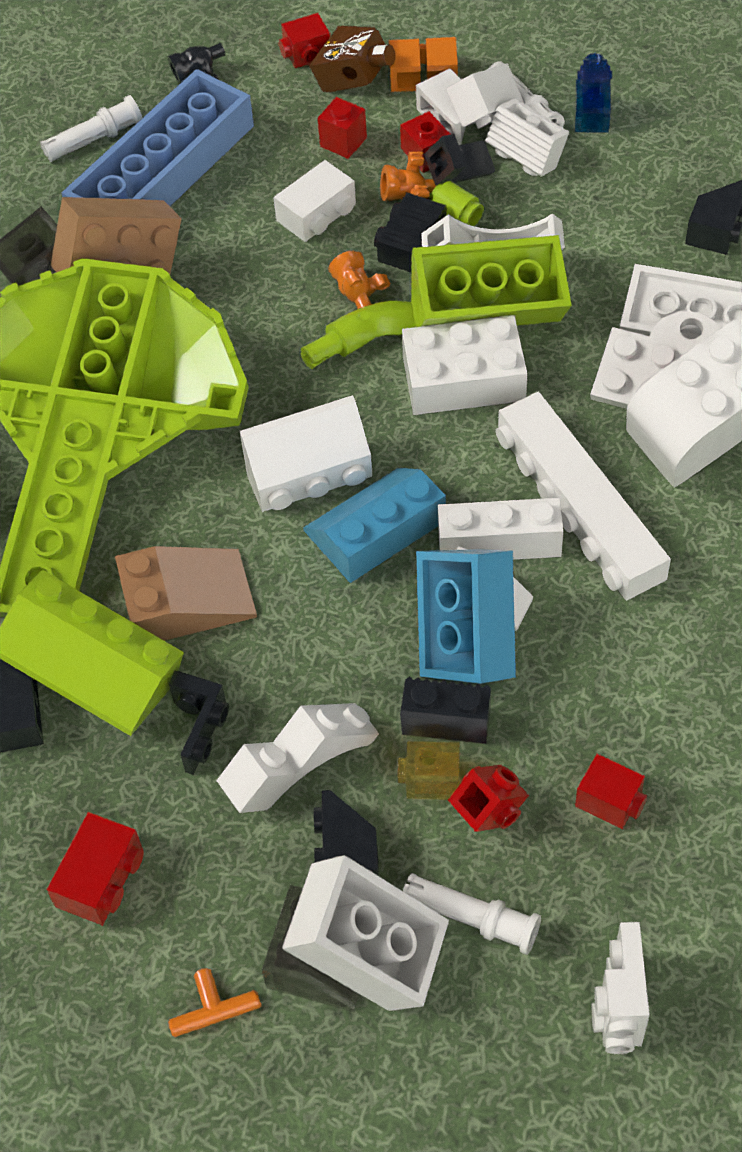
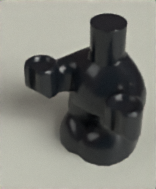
M218 43L211 47L202 45L192 46L182 53L170 54L167 58L178 84H181L196 69L218 79L217 75L213 73V60L225 56L226 53L222 44Z

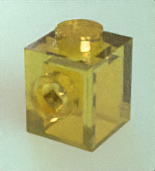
M407 741V757H398V784H406L407 799L448 800L459 786L460 742Z

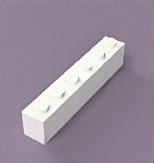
M538 391L500 409L496 435L501 446L504 449L510 448L516 455L519 469L525 476H532L537 483V489L542 499L560 498L564 529L569 533L573 531L576 534L586 558L591 562L595 560L601 567L603 578L612 591L618 590L627 601L666 581L671 561L670 557Z

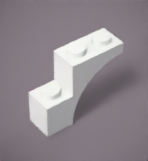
M553 213L535 223L511 229L479 228L465 224L448 214L422 233V247L559 235L561 249L565 248L562 221Z
M355 703L301 705L273 742L244 744L216 781L239 813L267 810L307 773L337 755L370 745L379 733L370 723L367 712Z

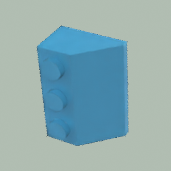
M397 468L303 527V530L351 583L438 527V505L446 504V495L421 469Z
M513 550L416 551L420 677L480 684L516 678Z

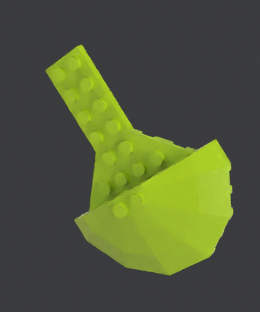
M82 258L73 261L74 266L53 274L50 270L39 274L40 279L21 286L14 283L6 286L0 292L2 296L0 298V422L29 463L0 565V617H6L17 595L42 570L80 591L108 480L186 430H209L240 426L249 386L221 314L214 308L210 309L197 299L196 294L190 289H185L174 281L163 268Z

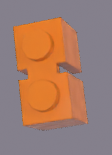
M456 37L426 38V44H419V39L389 40V45L393 46L396 54L395 62L390 66L391 92L416 91V85L421 83L420 64H426L427 79L448 69H451L458 76Z

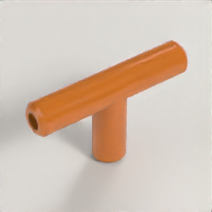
M203 968L194 974L203 1008L171 1018L168 1024L172 1036L177 1037L259 1009L261 1002L255 990L221 1001L212 971L208 968Z

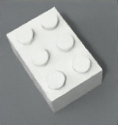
M514 315L402 329L403 360L413 415L513 403L526 398L527 370Z
M343 855L311 864L282 949L386 1010L393 1011L424 1006L449 920Z

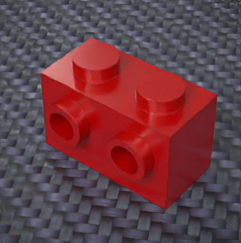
M88 812L46 889L54 906L103 926L109 913H115L120 906L124 894L123 885L129 874H134L142 862L144 850L136 829Z

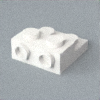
M639 922L620 923L617 940H610L609 943L610 957L606 958V970L602 987H595V1003H592L593 1031L602 1032L603 1047L610 1054H625L634 1051V1046H642L649 1019Z

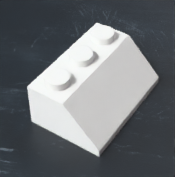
M353 395L240 431L247 477L262 512L270 509L281 510L288 507L292 502L307 497L318 498L325 495L329 490L344 485H358L366 478L372 477L371 453Z

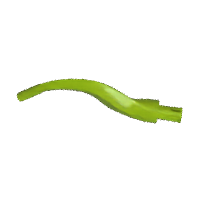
M379 302L359 308L326 325V334L301 348L302 360L310 369H313L335 354L339 353L343 357L348 356L374 338L386 335H402V329L416 327L412 302Z

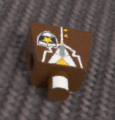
M338 26L309 67L321 90L329 93L367 86L373 81L383 66L394 64L396 54L392 45H385L379 30L375 27Z

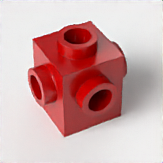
M499 764L472 768L463 777L460 785L448 801L475 832L509 827L520 816L521 810L519 808L529 795L519 785V779L516 774Z

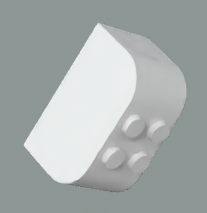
M742 316L720 328L651 377L634 394L627 406L626 431L674 488L742 441Z

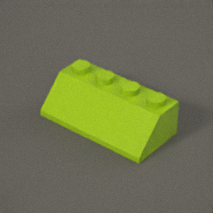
M559 235L413 248L411 302L415 326L422 327L511 315L515 316L517 326L561 321L572 304Z
M44 570L17 595L0 626L1 660L129 736L136 731L170 690L169 682L175 670L179 671L184 654L183 651Z

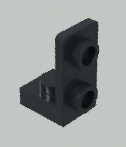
M455 134L445 135L424 154L435 186L444 184L447 181L456 183L485 177L495 172V167L484 141L458 145Z
M175 670L169 682L173 702L186 713L199 714L181 752L185 772L194 775L199 762L205 763L210 756L213 745L211 736L216 726L222 727L229 712V703L226 702L222 684Z

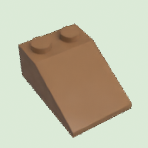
M154 546L115 556L130 621L164 641L257 617L239 549Z

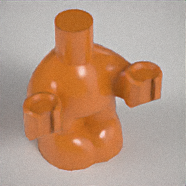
M409 152L406 170L397 169L392 165L383 166L380 180L382 201L402 200L406 192L426 199L429 198V193H432L436 186L433 179H425L420 173L419 167L424 164L423 152Z
M346 251L332 260L328 270L332 277L338 281L340 292L349 301L355 303L358 309L372 305L369 300L370 295L376 290L387 289L390 286V281L386 274L376 273L368 278L363 269L365 261L362 253L359 251Z

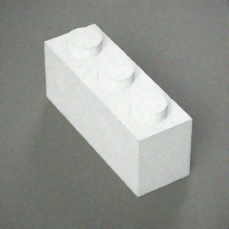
M560 498L439 504L440 550H456L458 546L466 549L513 550V559L561 557L563 523Z

